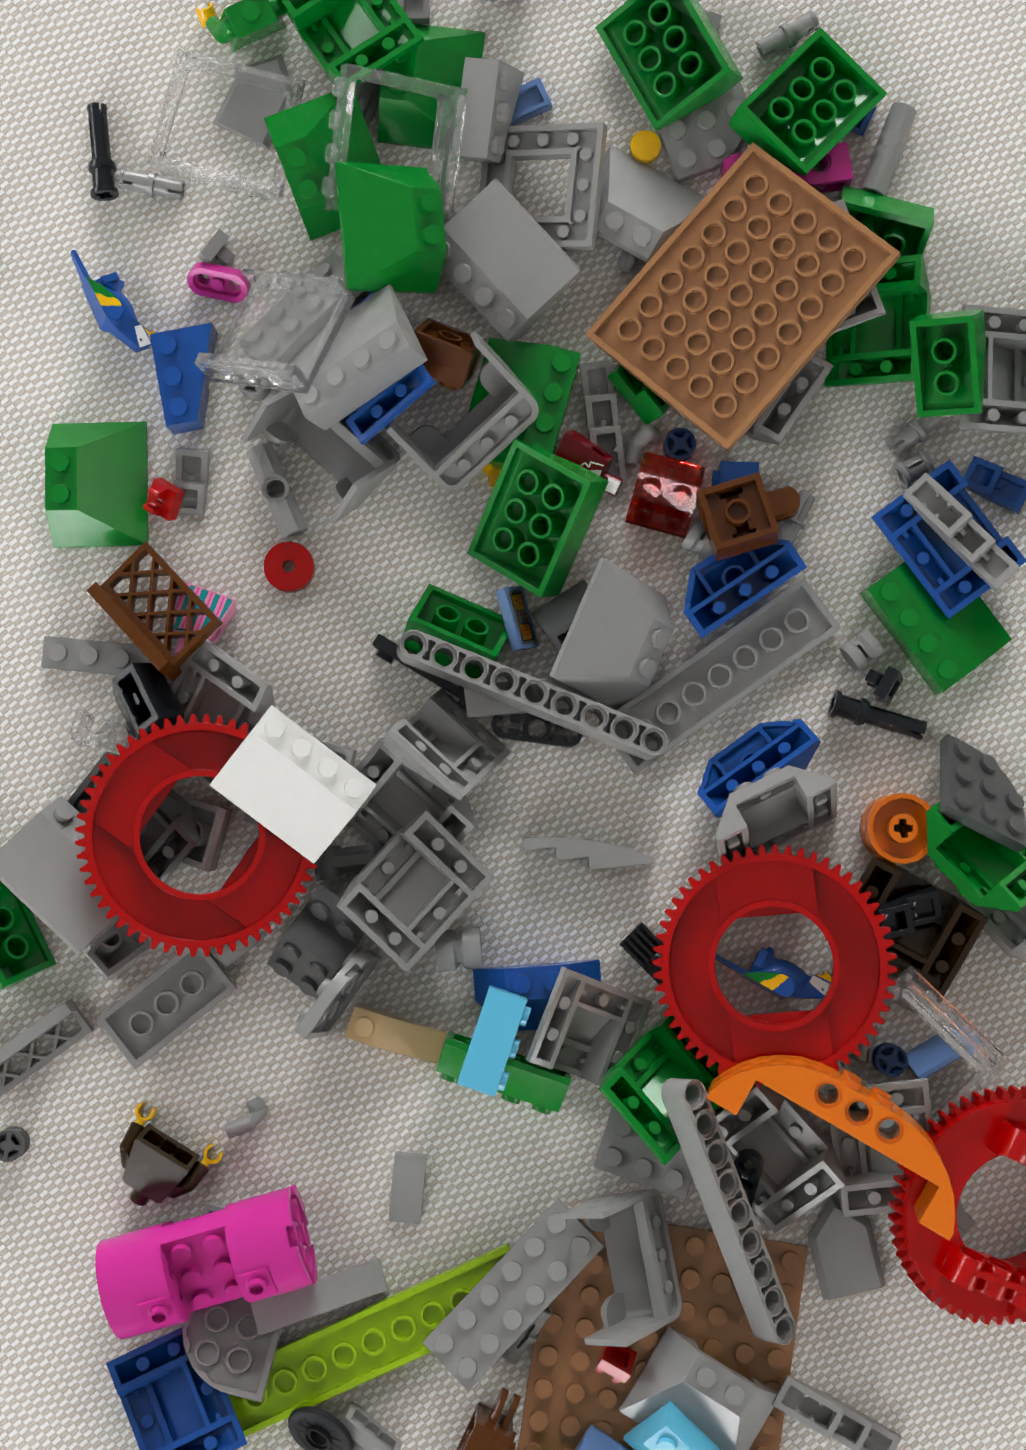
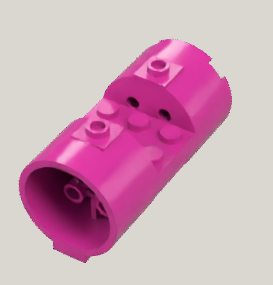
M293 1185L227 1204L225 1209L173 1223L171 1220L101 1240L97 1245L95 1256L96 1279L106 1319L116 1337L124 1340L183 1323L190 1319L192 1311L236 1300L244 1297L245 1301L252 1303L315 1284L317 1282L314 1245L310 1242L305 1206L297 1186Z

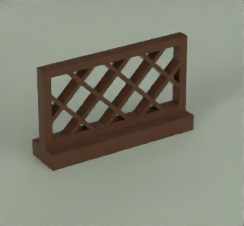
M146 541L102 585L95 582L86 590L158 671L173 681L182 673L179 667L223 624L215 613ZM149 554L152 557L151 570L139 571L140 561ZM158 576H170L169 590H157ZM150 577L149 591L136 592L138 578ZM122 579H130L128 593H117L114 587ZM188 595V609L175 610L176 596ZM156 597H168L167 611L154 612ZM148 598L147 612L135 613V600ZM206 615L211 620L202 630H193L195 616ZM187 616L186 631L173 632L174 617ZM154 618H166L165 632L154 633L152 631ZM172 638H185L184 647L174 656L171 652Z

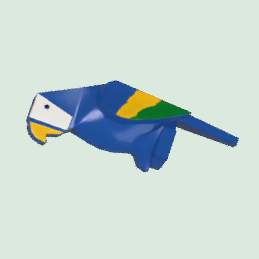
M71 250L70 255L82 282V290L99 328L104 332L114 335L135 353L149 349L151 346L150 334L155 333V331L152 330L150 332L137 321L132 304L122 293L124 281L119 280L117 272L101 276L94 281L90 278L76 250Z
M764 947L760 948L749 971L716 954L718 962L779 999H822L828 990L832 975L826 970L823 971V975H807L796 964L776 958L771 947L767 949Z

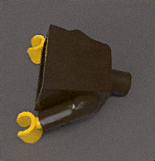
M146 1102L136 1106L135 1115L137 1119L135 1122H131L119 1146L121 1165L125 1169L122 1179L125 1184L133 1188L130 1199L138 1206H145L150 1199L155 1203H162L167 1196L177 1198L192 1192L209 1172L208 1167L210 1164L218 1163L223 1156L222 1151L216 1159L208 1157L207 1151L214 1145V1143H211L205 1147L204 1158L199 1162L197 1161L200 1157L199 1154L149 1123L144 1127L146 1121H151L157 1116L156 1107L152 1108L148 1117L145 1118L142 1115V1109Z

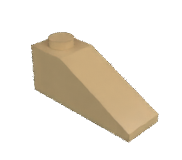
M357 1003L352 1011L344 1037L375 1048L438 1064L448 1033Z

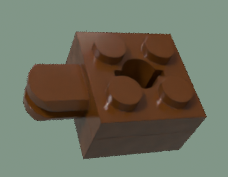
M429 317L414 329L416 337L428 359L423 365L432 378L438 380L439 384L444 388L450 390L462 389L475 375L482 354L476 348L470 334Z
M759 472L698 490L696 505L715 561L777 543L779 536L777 522L793 518L798 513L800 496L797 491L790 486H785L766 492Z
M504 1387L501 1388L492 1408L478 1402L456 1450H514L516 1443L513 1441L516 1432L513 1431L512 1418L518 1408L521 1396L516 1393L512 1395L504 1414L501 1412L509 1394V1390Z

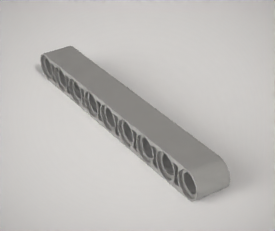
M409 630L402 635L397 645V656L407 665L641 759H654L665 752L668 747V735L659 727L424 632ZM415 641L419 644L421 651L418 654H410L405 650L404 643ZM445 653L450 658V665L445 667L438 665L434 655ZM475 665L478 667L480 677L476 679L468 677L465 673V666ZM495 678H506L510 683V689L507 691L498 689L495 685ZM525 690H536L540 697L539 702L532 703L528 701L525 696ZM560 700L567 703L569 706L568 715H562L557 712L555 708L556 701ZM590 712L598 717L599 724L597 727H591L585 721L586 713ZM617 724L626 727L628 731L627 739H621L616 735L615 726ZM646 736H651L656 740V751H651L645 746Z
M670 1078L663 1084L662 1100L751 1330L758 1340L788 1345L793 1341L796 1334L795 1321L710 1100L706 1098V1089L703 1083L696 1079Z

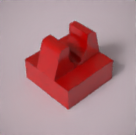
M162 477L154 478L151 487L148 489L147 493L149 495L147 502L143 505V509L152 515L161 516L167 521L176 520L185 491Z
M603 1346L596 1366V1373L600 1375L604 1371L613 1376L611 1382L615 1384L620 1381L626 1383L631 1376L637 1352L629 1347Z

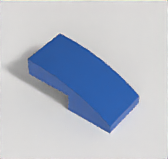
M974 456L964 476V479L969 484L965 488L1000 507L1019 514L1026 501V480L1004 472V467Z

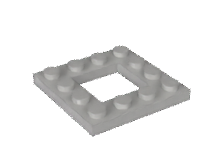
M604 122L510 126L500 163L482 162L479 193L490 182L497 179L513 195L516 161L570 159L565 215L533 218L564 251H595L607 125Z

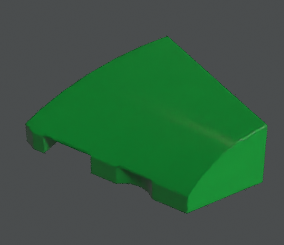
M619 364L607 376L644 424H649L656 420L670 407L669 404Z

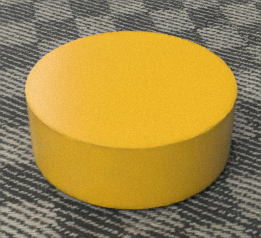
M649 130L637 132L630 142V155L645 164L653 163L658 158L661 150L659 137Z

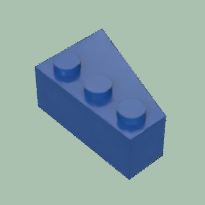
M212 323L150 334L165 424L173 435L204 429L210 391L209 382L214 364L213 355L215 342L217 343L218 332Z

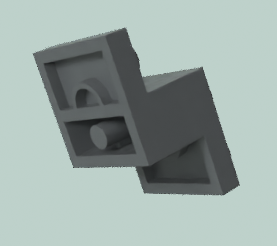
M321 883L313 891L304 909L284 932L267 962V965L272 967L279 976L286 977L297 985L303 993L314 997L316 1000L319 997L316 995V991L326 978L332 980L345 959L355 950L365 934L336 906L341 897Z

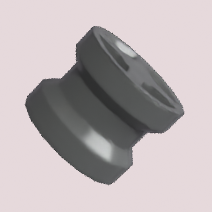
M10 1126L0 1132V1161L12 1162L28 1151L30 1137L26 1130L19 1126Z

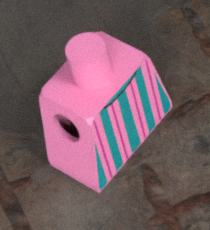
M185 582L223 622L207 639L215 645L236 613L235 600ZM188 595L176 596L175 610L188 609ZM206 615L195 616L193 630H202L211 620ZM187 616L174 617L173 632L186 631ZM175 638L178 641L173 651L174 655L184 647L185 638Z

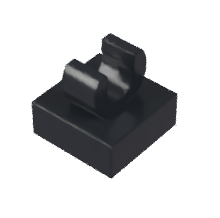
M888 666L884 675L870 669L865 681H867V685L875 689L873 694L876 700L889 706L903 681V677L899 670Z

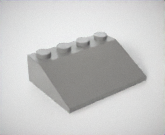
M497 179L490 182L444 225L446 256L442 272L507 342L521 339L582 271Z
M386 285L323 330L290 363L293 390L303 415L307 420L324 431L428 360L392 285Z
M60 796L41 810L0 848V881L79 955L119 920V916L116 915L107 919L106 915L110 910V906L100 909L97 906L103 899L102 895L90 896V893L97 886L95 884L85 885L84 881L91 876V872H80L79 868L87 864L88 861L77 859V855L85 851V847L75 845V841L85 838V834L75 831L76 827L85 825V821L77 818L79 812L63 796Z

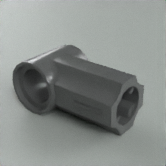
M366 844L341 848V846L328 847L315 862L317 865L315 869L316 881L342 878L346 874H358L376 855L375 845Z

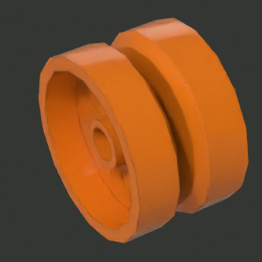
M897 793L878 797L867 806L861 816L859 832L863 845L871 855L887 862L907 864L919 861L928 854L926 811L931 807L921 798L911 794ZM900 824L901 832H895L894 825Z

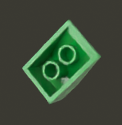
M984 309L923 314L910 320L917 418L982 413L986 349Z

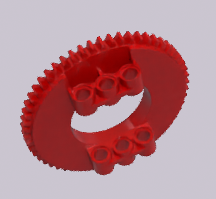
M191 714L188 724H185L182 716L178 715L175 726L171 724L168 718H165L164 729H160L153 722L151 723V734L140 728V739L138 741L130 735L127 736L128 748L118 743L116 747L120 755L118 757L110 753L106 755L111 765H98L103 776L92 775L90 777L97 785L96 788L85 787L84 791L91 796V800H81L80 804L88 810L86 813L77 814V818L85 821V825L75 828L76 832L85 834V838L75 841V845L85 847V851L79 853L77 859L88 861L87 864L79 868L80 872H91V876L84 883L85 885L95 884L97 886L90 893V896L102 895L103 899L97 905L99 909L110 906L106 918L110 919L118 915L119 920L116 927L120 928L128 924L127 936L129 937L136 931H139V943L142 944L150 937L151 948L155 949L160 942H163L164 953H168L174 945L176 946L177 956L182 955L185 947L189 948L191 957H195L198 948H202L205 957H209L211 947H215L217 953L222 955L224 944H227L231 951L234 952L236 951V941L238 940L245 947L249 946V935L257 941L261 940L259 933L261 928L270 934L272 929L269 922L273 921L281 925L283 922L279 916L280 912L289 916L292 914L287 904L289 902L297 905L300 904L295 893L307 892V889L301 882L313 880L306 873V870L316 869L317 865L313 864L257 822L258 837L248 848L221 889L208 893H189L177 890L160 880L152 872L143 856L140 844L141 831L178 780L189 777L215 778L248 736V723L245 722L239 729H236L234 718L225 726L223 725L222 716L218 715L213 724L210 722L208 714L204 715L201 723H198L195 714Z
M773 844L771 854H767L764 845L759 846L758 855L754 854L751 847H746V855L743 858L735 850L733 851V861H730L725 855L721 856L722 866L720 867L714 861H710V873L700 868L698 870L701 878L700 881L689 877L688 881L692 888L688 889L681 886L679 890L684 898L673 897L671 901L677 908H666L665 913L671 920H661L659 924L667 931L656 934V938L664 943L653 948V951L662 955V957L652 960V964L662 967V970L653 973V978L663 980L662 983L655 987V991L665 992L666 994L658 1002L659 1004H669L670 1007L664 1011L663 1015L664 1017H675L669 1026L671 1029L681 1027L682 1030L677 1035L678 1040L688 1037L690 1040L685 1048L687 1050L696 1046L699 1048L696 1059H700L705 1055L709 1056L706 1064L708 1068L718 1062V1074L741 1062L771 1055L800 1056L821 1062L839 1071L837 1061L841 1060L847 1065L851 1064L848 1056L849 1052L858 1057L861 1055L857 1046L859 1043L867 1047L870 1046V1042L865 1036L866 1034L878 1035V1031L873 1026V1023H885V1020L879 1015V1011L890 1012L891 1008L883 1000L894 999V994L886 990V987L895 986L897 983L896 980L888 977V974L897 972L896 966L888 964V961L897 958V954L886 951L887 948L895 943L894 940L884 939L883 937L891 931V928L889 926H879L886 918L885 914L874 915V911L880 906L879 903L867 904V900L872 893L870 891L859 893L863 883L859 880L850 884L849 882L852 877L850 871L841 877L839 874L842 865L839 863L832 869H829L830 858L825 857L820 863H817V852H813L807 859L804 855V848H800L794 856L789 845L786 846L783 854H780L777 844ZM794 913L806 916L822 931L832 953V978L824 997L812 1010H791L779 1013L763 1012L752 1015L743 1014L726 998L716 974V952L724 932L738 918ZM756 1080L757 1087H761L762 1083Z
M999 1085L995 1092L988 1087L984 1088L983 1096L973 1091L971 1102L964 1096H961L959 1108L950 1102L948 1103L950 1112L948 1115L939 1110L937 1113L940 1121L936 1122L930 1118L927 1120L930 1130H925V1132L933 1141L949 1175L954 1194L955 1226L954 1234L950 1241L918 1222L913 1206L928 1180L899 1163L897 1166L904 1173L902 1175H894L893 1179L900 1184V1187L890 1188V1192L897 1199L888 1202V1205L895 1211L888 1215V1219L895 1224L889 1228V1231L896 1237L892 1240V1244L898 1249L896 1256L902 1261L900 1265L908 1273L907 1276L939 1308H945L951 1315L956 1313L963 1320L968 1317L973 1323H977L980 1319L985 1325H989L991 1319L997 1325H1002L1004 1319L1010 1324H1014L1015 1319L1018 1318L1026 1322V1251L1013 1257L1000 1259L966 1247L960 1236L957 1224V1209L961 1193L970 1177L981 1166L999 1156H1006L1026 1166V1086L1018 1089L1014 1085H1009L1008 1090Z

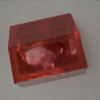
M644 451L625 522L686 538L696 505L697 491L701 489L705 467Z

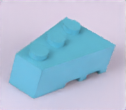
M489 985L457 1081L458 1085L495 1097L497 1089L504 1091L510 1072L504 1070L508 1057L515 1059L521 1041L515 1038L519 1025L526 1026L531 1008L526 1006V997Z

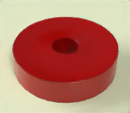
M292 541L281 542L272 547L267 553L264 560V573L273 587L282 592L294 593L303 590L310 584L315 574V562L311 553L303 545ZM293 562L295 564L292 572H285L284 566L286 563Z

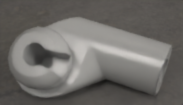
M645 424L629 436L625 465L640 466L642 448L649 443H657L660 440L661 432L657 427H654L652 424Z
M257 1097L247 1102V1108L250 1113L225 1124V1131L229 1138L252 1131L267 1115L268 1106L264 1105L263 1098Z

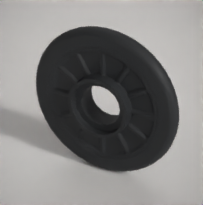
M304 1406L295 1409L290 1414L288 1419L289 1431L294 1440L304 1450L353 1449V1440L349 1430L338 1418L329 1412L316 1407Z

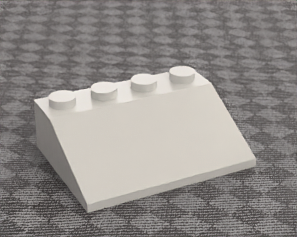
M271 705L209 786L314 864L355 815L377 785Z

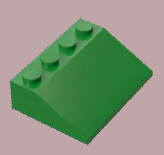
M627 0L595 27L656 131L718 99L744 79L698 0Z
M820 27L738 106L728 125L749 145L752 142L781 164L805 176L888 93Z
M489 338L488 345L508 365L538 404L539 412L536 420L516 439L554 454L577 374L581 353L546 344L521 341L507 342L504 339ZM485 356L482 362V366L488 361V359ZM479 376L468 413L489 394L481 384ZM513 441L489 464L502 469Z
M514 439L467 554L541 598L559 595L609 481L578 464L519 439Z
M905 562L860 593L934 695L946 691L1012 640L980 596L947 619Z

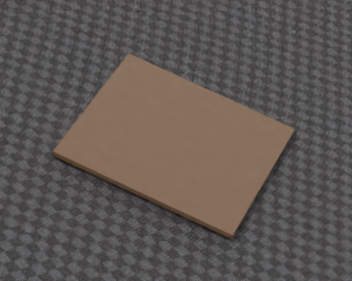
M667 1224L682 1300L680 1315L671 1323L628 1346L637 1352L631 1376L626 1383L620 1381L615 1384L611 1382L613 1376L604 1371L600 1375L596 1373V1366L603 1346L585 1345L584 1338L604 1328L601 1318V1307L605 1299L614 1294L603 1231L592 1232L605 1246L549 1305L553 1310V1314L538 1332L539 1338L533 1344L517 1450H574L591 1424L628 1449L634 1450L623 1438L627 1432L639 1423L621 1413L619 1408L668 1325L696 1341L701 1351L746 1379L750 1380L751 1377H754L777 1392L787 1375L790 1376L795 1337L788 1345L758 1340L751 1330L714 1232ZM763 1239L797 1329L808 1246ZM776 1407L773 1408L749 1450L780 1449L785 1414L783 1411Z

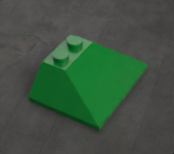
M280 0L301 40L331 83L343 92H346L424 42V38L397 0Z
M414 24L424 38V42L383 67L379 97L378 143L453 152L465 57H483L485 32Z
M353 87L346 92L340 89L264 118L310 241L340 230L335 163L341 161L381 164Z
M337 161L335 163L346 291L378 292L390 284L395 293L435 294L446 256L441 188L427 169L422 167Z
M922 254L900 256L897 262L876 284L886 314L833 333L827 340L826 361L831 363L833 368L825 379L826 388L914 381L909 321L919 315L930 314L931 293Z
M147 422L52 424L45 446V512L54 548L141 546L145 541L149 543L148 511L143 509V505L148 499Z
M940 802L926 811L928 856L933 860L936 868L952 881L964 898L968 899L975 906L1018 912L1026 905V847L1017 853L941 814Z
M665 1016L646 1031L604 1074L599 1087L603 1095L663 1165H666L681 1149L662 1100L663 1084L670 1078L696 1079L703 1083L708 1093L712 1080L720 1075L718 1074V1062L708 1068L706 1064L709 1056L705 1055L700 1059H696L699 1048L696 1046L687 1050L685 1047L690 1040L688 1037L678 1040L677 1035L682 1030L681 1027L671 1029L669 1026L675 1019L674 1016ZM710 1101V1102H711V1105H712V1107H713V1110L715 1111V1109H716L719 1105H717L716 1103Z

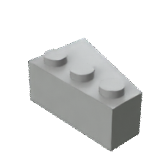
M465 57L453 156L465 161L500 163L524 72L500 59Z

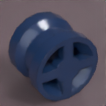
M686 428L671 430L663 444L665 457L677 464L689 460L696 447L695 436Z
M883 1042L873 1049L872 1064L876 1070L885 1076H899L907 1068L908 1059L905 1051L894 1043Z

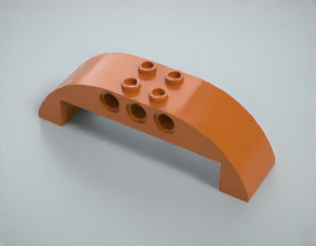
M771 1055L750 1059L725 1070L712 1080L706 1098L734 1115H737L757 1080L927 1179V1184L913 1206L918 1222L950 1241L954 1234L955 1203L949 1175L928 1134L906 1111L890 1100L892 1098L891 1095L875 1086L872 1090L866 1088L861 1083L862 1079L846 1069L840 1073L821 1062L790 1055ZM825 1084H831L836 1087L829 1094L819 1091L820 1087ZM854 1102H863L865 1104L864 1108L859 1111L849 1108ZM886 1119L895 1121L889 1128L880 1127L882 1121Z

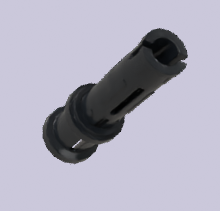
M94 102L87 105L92 160L88 164V171L92 174L93 183L90 196L98 201H111L118 198L119 191L115 187L114 173L117 167L111 159L107 105L101 103V109H99V102Z
M839 690L834 692L829 705L828 717L834 718L838 716L848 719L857 726L866 723L917 740H922L923 735L921 734L926 732L927 721L870 705V701L866 698H861L860 700L842 695V691Z

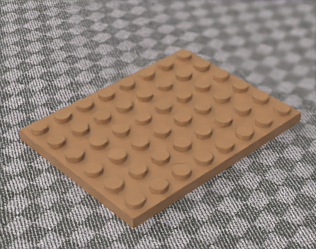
M752 142L585 335L594 345L729 453L900 258V252Z

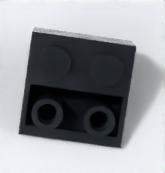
M131 663L112 679L113 696L133 738L137 741L140 739V728L151 734V723L153 722L160 729H164L165 718H168L173 726L177 722L178 715L184 718L164 674L158 671L152 663Z

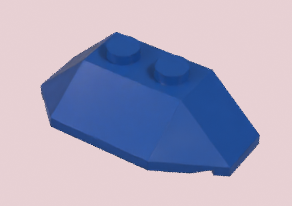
M782 539L777 540L775 544L720 561H715L712 554L689 571L683 613L702 639L807 568L791 542Z
M802 719L759 723L709 759L697 794L716 818L722 817L729 794L733 793V790L738 785L744 782L753 783L763 778L767 771L776 767L782 769L790 765L805 770L821 743L820 739Z
M600 960L473 969L475 1001L483 1007L489 985L526 997V1006L531 1008L526 1026L519 1025L517 1031L537 1030L561 967L601 981Z

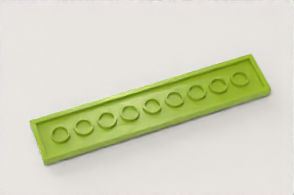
M505 1243L277 1347L262 1403L228 1394L244 1436L251 1435L288 1418L299 1407H312L431 1353L422 1342L511 1249L509 1243Z

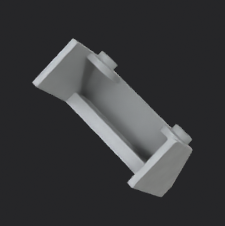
M475 330L470 336L476 348L488 359L480 370L479 378L489 394L445 435L432 425H421L410 435L394 420L385 426L386 432L447 491H457L463 488L536 420L539 412L538 404L531 393Z
M293 386L263 401L240 438L247 442L263 433L272 444L277 446H288L295 442L338 481L333 489V494L339 506L330 518L334 523L358 508L388 476L400 459L397 450L378 433L366 444H360L346 422L350 415L326 431L307 420L295 397Z
M642 1189L593 1198L561 1212L562 1219H583L586 1227L591 1232L603 1231L614 1294L608 1296L601 1307V1318L604 1328L584 1338L585 1345L628 1347L679 1317L682 1308L681 1294L663 1199L657 1190Z

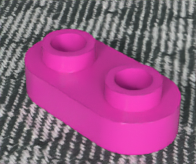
M198 262L193 265L187 275L188 286L194 293L223 301L241 302L246 298L251 288L250 279L243 271L212 263ZM202 274L208 275L210 279L205 278Z

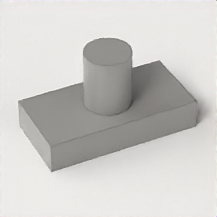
M352 1402L345 1410L340 1421L346 1426L352 1436V1450L401 1449L403 1442L355 1402Z

